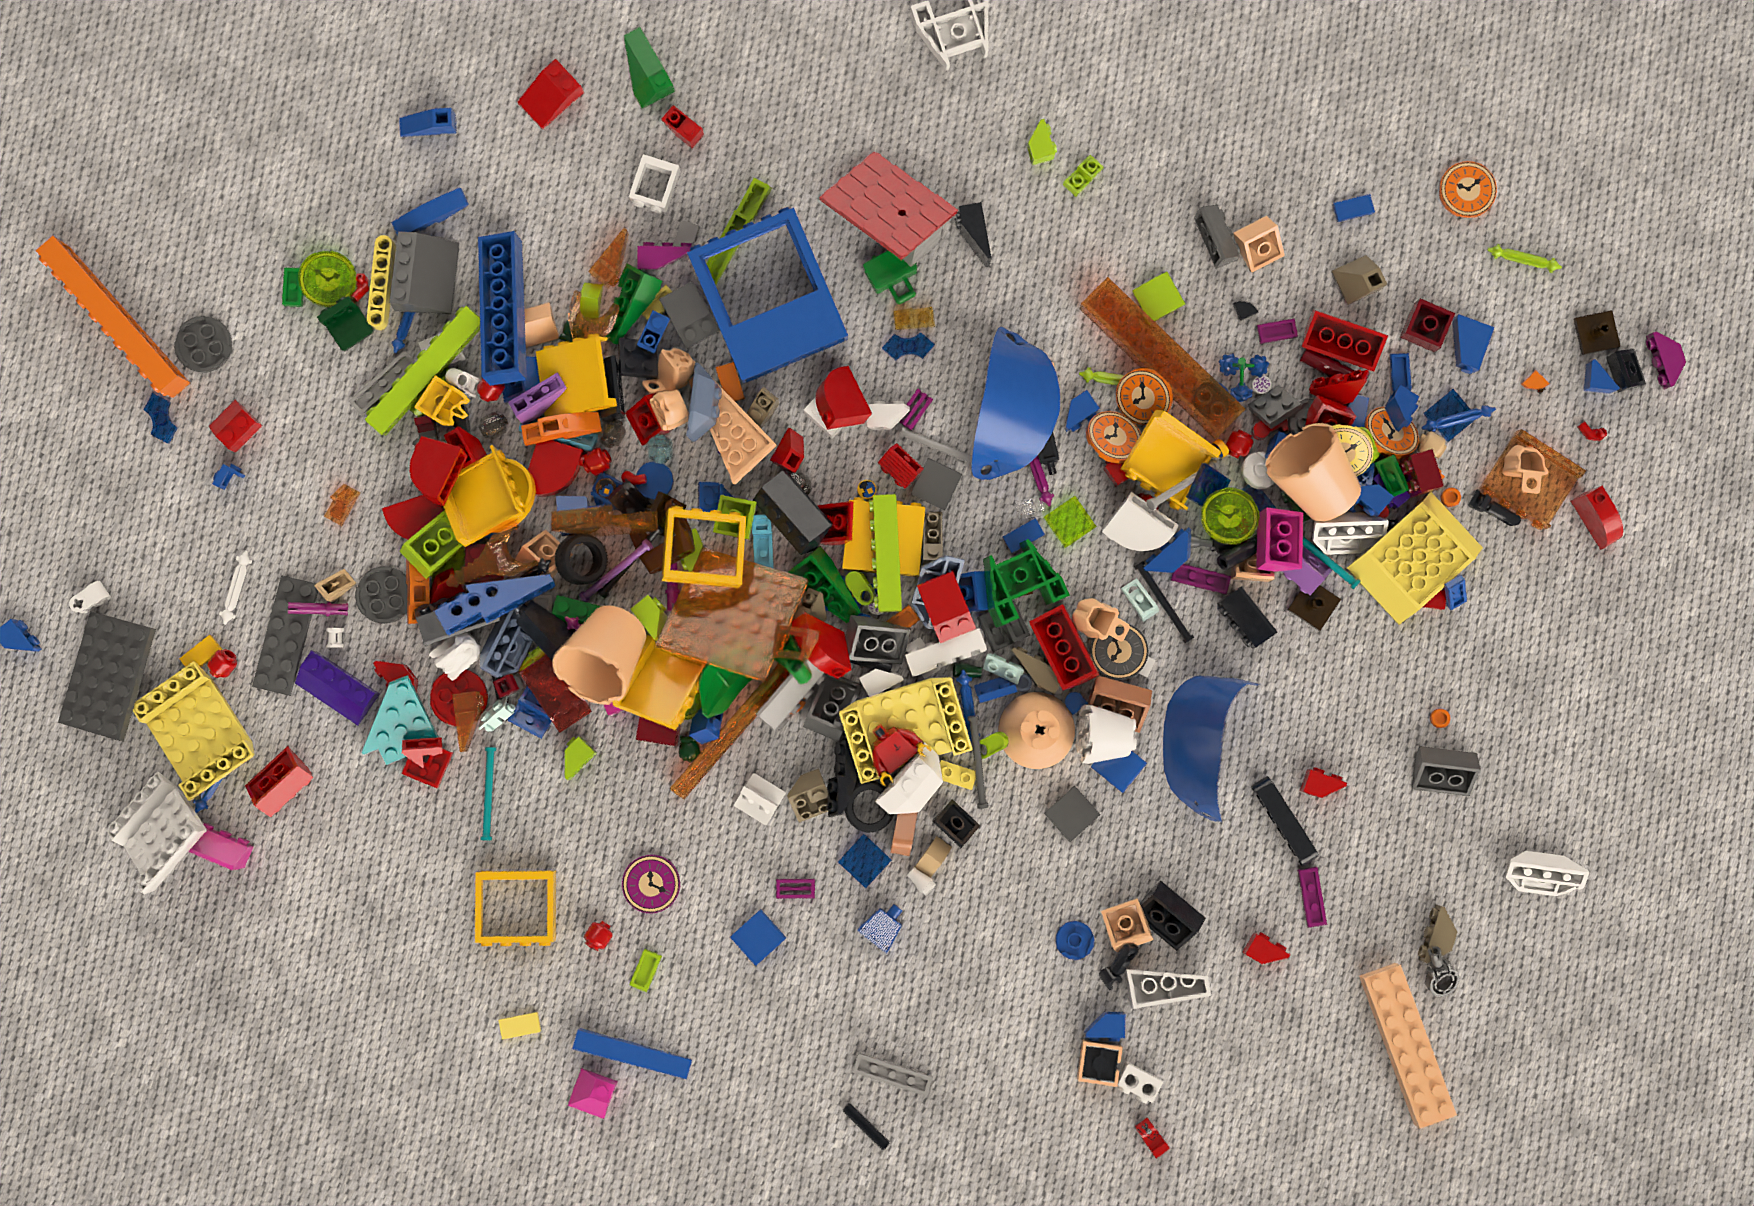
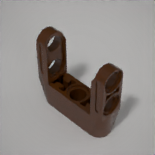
M675 498L665 503L666 512L672 506L682 507ZM674 517L673 531L675 536L672 538L671 565L695 551L693 534L687 518ZM633 521L627 525V530L636 549L646 538L647 532L638 521ZM664 542L650 551L647 550L639 557L649 574L662 571Z

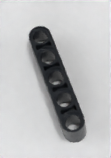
M1266 776L1253 784L1251 789L1255 790L1257 793L1256 797L1261 805L1268 810L1267 814L1272 822L1277 824L1279 833L1289 843L1288 847L1294 856L1298 857L1299 864L1303 867L1319 857L1314 845L1272 780Z

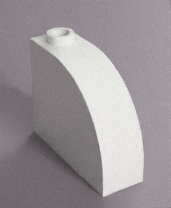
M1131 492L1106 523L1102 532L1107 538L1128 549L1149 551L1167 543L1175 534L1178 524L1157 509L1150 510L1143 499Z

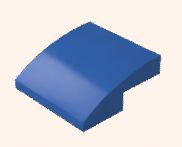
M528 685L518 699L516 709L508 717V721L542 739L562 702Z
M1131 750L1129 756L1095 762L1091 768L1120 792L1124 793L1147 763Z
M760 909L730 938L756 966L786 939V936Z

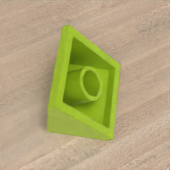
M720 495L717 510L722 511V514L738 512L741 513V516H746L745 539L749 540L757 502ZM715 521L713 533L738 538V523Z

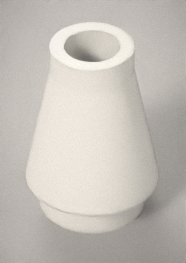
M913 868L907 875L918 891L925 896L936 886L933 882L934 879L916 868Z

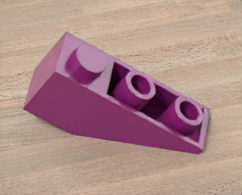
M643 242V246H637V269L660 270L687 256L692 243H680V246H673V243L662 242V246H654V242Z

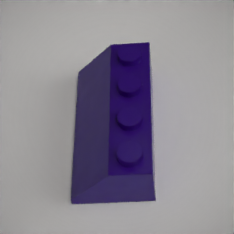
M310 651L301 664L295 681L296 685L357 726H359L380 695V693L317 651Z

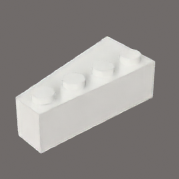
M1125 970L1131 1009L1211 996L1208 976Z

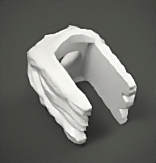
M465 632L442 640L428 654L432 658H436L434 661L436 667L443 669L442 672L448 674L447 677L453 681L457 679L461 672L469 668L474 661L480 658L482 647L476 638L469 632Z

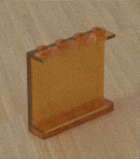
M1520 429L1514 433L1483 481L1480 489L1483 490L1484 495L1488 494L1492 499L1494 497L1500 501V505L1514 510L1521 519L1531 521V525L1534 528L1545 530L1551 527L1549 523L1577 479L1583 477L1586 470L1523 429ZM1515 445L1534 447L1545 458L1548 474L1541 477V488L1537 494L1526 493L1521 490L1522 478L1506 476L1502 473L1504 458ZM1534 478L1527 479L1526 485L1528 488L1534 489L1536 487Z
M613 505L552 511L551 531L589 534L595 537L657 531V512L647 511L613 515Z

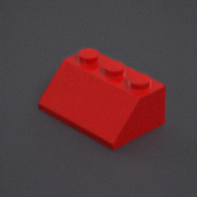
M287 746L253 777L245 787L253 805L271 818L290 799H293L304 786L308 785L314 777L309 768Z

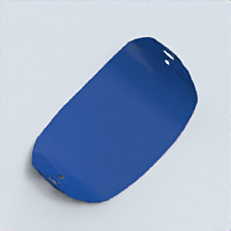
M1200 675L1185 681L1174 692L1167 705L1163 731L1164 772L1170 789L1183 803L1194 812L1211 821L1222 822L1218 805V778L1226 715L1234 698L1244 686L1248 684L1258 686L1261 684L1237 678Z

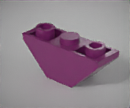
M1657 331L1652 332L1646 336L1645 343L1653 356L1651 359L1652 365L1657 368L1659 374L1657 377L1658 383L1665 390L1676 384L1686 364V359L1680 343Z

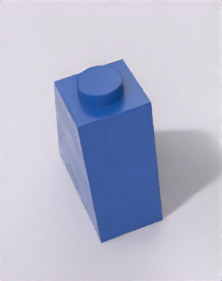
M1458 314L1452 321L1456 367L1461 368V371L1464 373L1472 374L1481 367L1495 327Z

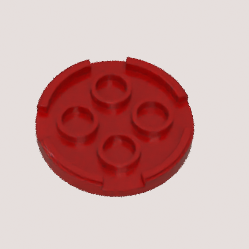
M466 669L453 681L444 672L435 680L431 689L430 705L434 714L442 722L452 726H465L475 722L485 711L488 703V691L484 681L476 673Z

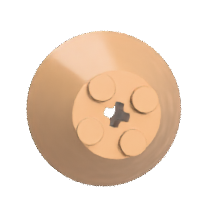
M1043 692L1026 693L1012 700L1002 712L998 726V732L1005 733L1009 740L1008 746L1003 749L1005 753L1017 764L1032 769L1047 768L1061 761L1070 751L1075 738V724L1071 712L1061 700ZM1036 725L1042 728L1041 734L1035 733V731L1037 730V728L1035 727Z

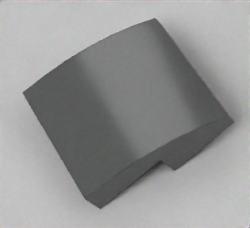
M928 458L911 495L945 511L961 479L962 473Z
M1015 601L1012 602L1019 618L996 628L989 612L977 617L992 652L1030 636Z
M1073 786L1044 813L1069 842L1074 840L1101 815L1076 786Z

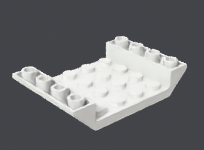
M157 771L148 780L143 789L135 795L130 804L122 810L117 819L109 825L106 831L112 841L125 847L140 873L136 883L141 892L146 894L154 891L207 829L183 792Z

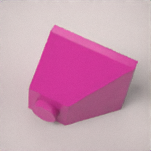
M581 1068L568 1106L604 1119L618 1081Z

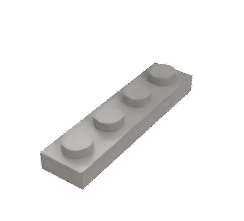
M404 350L348 402L360 415L364 416L371 407L379 402V398L385 392L388 393L393 388L391 386L397 378L401 379L404 376V370L416 361Z
M859 1052L852 1073L924 1096L928 1095L933 1078L931 1075Z

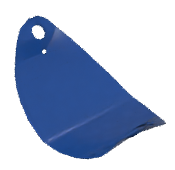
M999 327L994 336L973 446L972 474L981 480H991L1027 466L1044 448L1054 430L1060 413V388L1057 373L1051 360L1041 349L1033 346L1020 335L1004 327ZM1006 334H1010L1014 338L1015 342L1010 340L1006 336ZM991 465L990 472L981 474V469L984 466Z

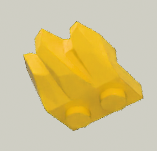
M435 375L414 408L441 425L453 426V416L461 419L468 416L461 408V405L469 403L470 400L463 392Z

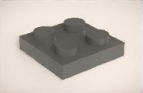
M1277 385L1249 403L1248 408L1264 424L1272 429L1300 411L1302 405L1284 388Z

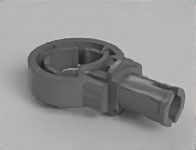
M1432 947V949L1428 950L1431 968L1427 967L1428 973L1425 978V985L1433 995L1437 997L1447 996L1457 988L1460 976L1451 966L1449 960L1442 958L1441 949L1439 947ZM1448 976L1450 978L1445 983L1439 986L1436 985L1437 981L1439 982L1443 977Z

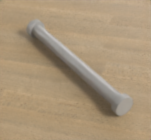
M906 427L901 429L900 438H908L972 463V455L908 431Z
M1211 460L1207 466L1156 498H1150L1146 502L1148 508L1155 510L1159 504L1202 478L1203 474L1207 475L1209 471H1217L1219 469L1218 462Z

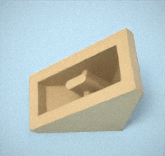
M343 569L316 583L315 587L327 601L335 602L352 588L356 582Z
M936 836L914 868L931 878L947 857L952 846Z

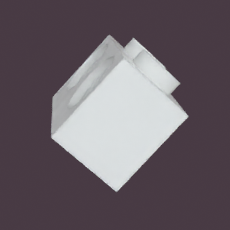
M1127 1061L1118 1077V1089L1126 1094L1130 1092L1136 1094V1098L1144 1103H1147V1101L1153 1103L1163 1084L1160 1078ZM1127 1075H1134L1132 1083H1125ZM1145 1084L1152 1085V1089L1148 1093L1142 1091Z

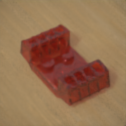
M547 655L519 672L559 733L592 712L583 698L568 689L569 685L564 680H559L554 671L553 662Z

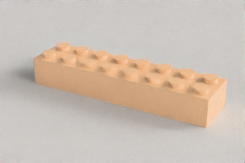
M1393 963L1360 975L1359 978L1414 1125L1421 1129L1457 1116L1401 965Z

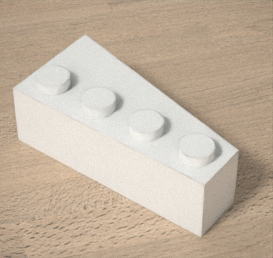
M980 628L943 643L929 642L925 644L926 648L920 650L918 647L907 650L908 654L904 657L913 678L922 673L937 669L938 666L941 668L987 651Z

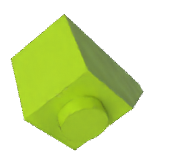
M574 736L566 744L568 746L565 749L566 780H571L597 754L581 736L577 738Z

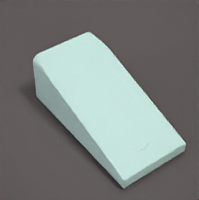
M1137 578L1121 588L1143 622L1159 612L1158 606ZM1130 587H1138L1136 590L1129 594Z

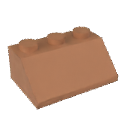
M1097 676L1094 680L1087 705H1093L1135 719V732L1140 733L1151 705L1152 690Z

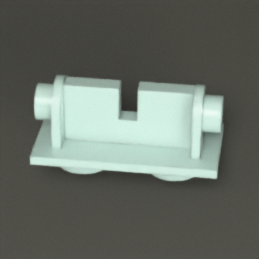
M996 653L987 654L983 669L1018 685L1020 676L1025 671L1022 665L1011 661L1007 663V659L996 655Z
M508 696L497 700L489 711H484L481 714L479 730L484 727L488 732L494 731L502 724L503 720H506L514 713L516 708L513 704L507 703Z

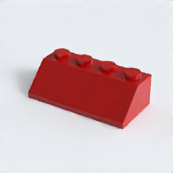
M1313 309L1305 329L1301 347L1374 372L1388 335Z
M1063 604L1029 621L1063 691L1081 685L1100 675L1067 608Z

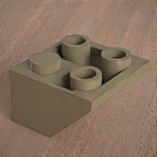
M1367 255L1331 271L1347 305L1376 293L1387 285L1379 266Z
M819 768L801 775L787 795L799 823L828 812V791Z

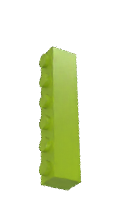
M896 494L873 495V500H869L870 512H874V519L870 520L871 531H875V539H871L872 550H876V558H872L873 570H877V577H873V587L878 590V596L874 597V607L878 608L879 612L902 611Z

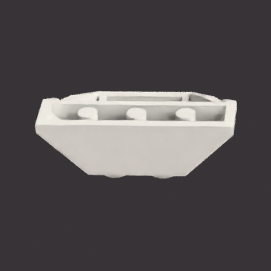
M1363 512L1343 513L1328 521H1315L1312 540L1326 555L1363 553L1387 533L1389 521L1381 517L1369 516Z
M926 747L923 749L926 757L921 756L919 753L912 756L895 776L893 783L890 782L875 802L888 814L919 812L941 786L943 779L939 755L933 749L931 751Z
M1524 851L1510 860L1505 876L1518 891L1559 896L1572 892L1575 889H1583L1589 871L1565 856Z

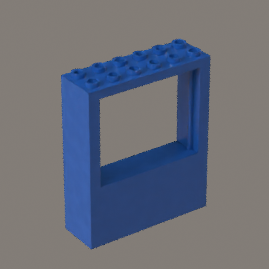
M785 207L779 210L777 215H766L758 223H747L743 226L744 229L737 232L736 229L725 233V237L720 239L714 237L707 241L708 244L703 246L700 244L695 245L687 252L743 384L848 340V333L794 207L791 209ZM786 225L814 292L732 325L705 259Z

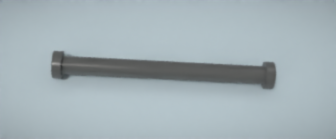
M979 715L968 716L967 719L970 721L979 802L977 808L984 809L988 808L989 804L986 802L977 722Z

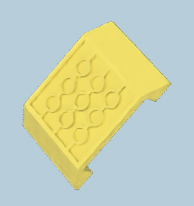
M1429 492L1422 498L1413 510L1368 551L1360 555L1346 568L1356 579L1361 580L1360 584L1398 625L1420 610L1445 587V583L1454 579L1483 549L1432 492Z
M195 661L135 702L133 708L135 716L139 722L147 724L182 780L179 786L188 801H191L255 756L252 740L212 678Z
M951 677L929 678L857 700L839 711L861 784L880 779L873 765L872 757L873 743L878 739L872 731L878 725H882L886 731L892 727L913 731L938 755L953 752L955 756L972 750Z

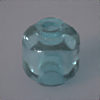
M657 434L649 439L648 456L655 463L663 464L672 458L673 443L669 437Z

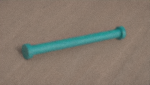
M1303 536V546L1348 582L1352 589L1357 587L1361 580L1351 576Z
M485 747L487 753L483 835L480 836V840H492L490 832L494 751H496L497 747Z

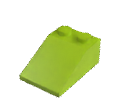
M444 510L407 540L399 552L425 579H428L454 556L463 545L456 540Z

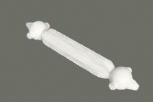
M246 550L242 555L236 556L239 564L235 567L224 603L225 610L219 612L225 625L232 618L235 619L232 611L237 605L247 571L246 565L252 563Z

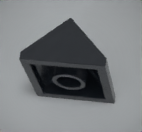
M1635 349L1620 350L1606 357L1613 380L1619 386L1618 393L1646 385Z
M953 799L932 820L960 848L966 844L980 827Z

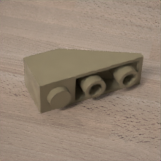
M925 512L923 566L943 557L942 512Z
M1018 646L1017 649L1013 647L1011 652L1034 684L1051 694H1055L1060 684L1051 666L1044 663L1045 659L1037 655L1034 657L1028 655V651Z

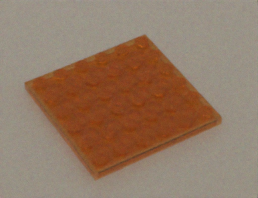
M704 547L693 570L690 572L735 576L736 557ZM743 559L742 585L739 588L684 583L656 642L657 648L764 682L807 587L808 579Z

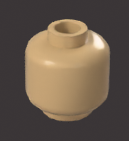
M1433 431L1428 432L1426 435L1422 433L1419 437L1418 452L1433 449L1435 458L1439 459L1447 448L1445 445L1446 441Z

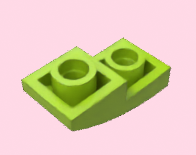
M1089 155L1062 185L1077 197L1104 167L1093 156Z

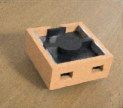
M1082 1039L1077 1080L1117 1087L1119 1077L1117 1063L1121 1062L1123 1047L1117 1044Z

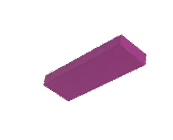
M1182 564L1172 573L1170 581L1227 595L1231 576Z
M1318 867L1298 869L1307 928L1327 925Z

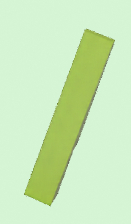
M754 177L720 238L725 237V233L736 229L737 232L744 229L743 226L745 224L753 222L772 187ZM739 245L709 257L706 264L715 285L719 282Z

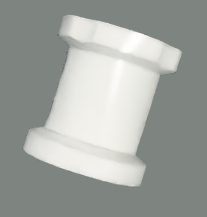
M326 628V632H328L326 648H344V644H342L344 628Z

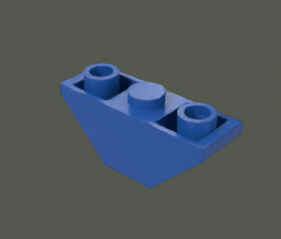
M1189 527L1185 531L1180 529L1173 536L1175 538L1173 542H1167L1159 548L1161 552L1157 556L1152 554L1146 560L1145 571L1173 573L1184 564L1191 554V529Z

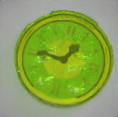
M321 251L309 255L303 261L299 269L298 281L302 293L310 302L320 307L331 308L340 298L351 297L350 295L356 290L357 282L355 277L357 274L351 261L341 253Z
M1226 487L1211 493L1201 509V522L1204 530L1211 538L1223 544L1232 545L1246 541L1255 532L1260 518L1258 508L1252 497L1245 491L1233 487Z

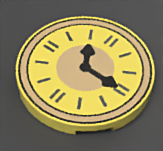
M1340 424L1332 426L1341 441L1355 475L1359 476L1367 470L1373 459V444L1370 437L1357 426Z

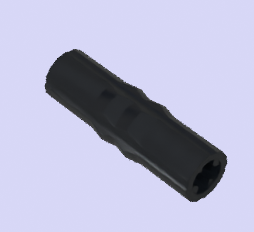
M1257 534L1218 556V566L1226 571L1256 554Z

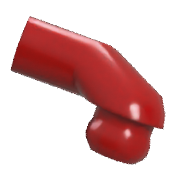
M363 273L356 275L357 289L350 295L355 302H358L369 291L368 278Z
M1585 421L1577 426L1587 440L1600 441L1607 436L1605 428L1591 429Z
M624 471L621 475L623 482L627 478L633 485L647 483L646 474L635 475L630 471Z

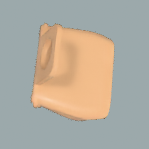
M673 348L670 351L662 349L658 359V377L642 382V385L650 394L679 390L688 384L689 379L694 373L696 362L691 358L690 354L680 349ZM653 383L658 385L659 388L652 389L648 385Z
M679 390L661 391L650 399L651 407L662 430H671L688 422L689 412Z
M1515 445L1504 458L1502 473L1506 476L1522 478L1521 490L1526 493L1537 494L1541 488V477L1548 474V469L1545 466L1544 456L1537 449L1531 446ZM1527 479H1535L1536 487L1534 489L1527 487Z
M1094 598L1079 601L1076 610L1072 614L1076 629L1090 638L1104 640L1110 635L1118 641H1123L1130 628L1128 623L1118 618L1119 611L1117 608L1101 603ZM1119 624L1124 628L1121 635L1115 633V629Z

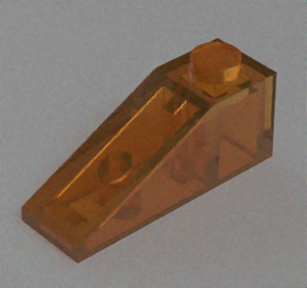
M625 228L621 230L588 271L594 279L607 289L611 286L614 287L620 279L619 276L629 233Z
M478 691L452 694L460 752H468L482 712L481 706H484L483 695H480Z

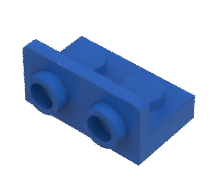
M1002 677L974 685L979 704L1017 692L1013 682Z

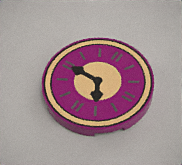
M645 855L637 858L627 867L622 878L624 897L633 908L643 913H658L670 907L678 897L681 886L680 877L674 864L659 855Z

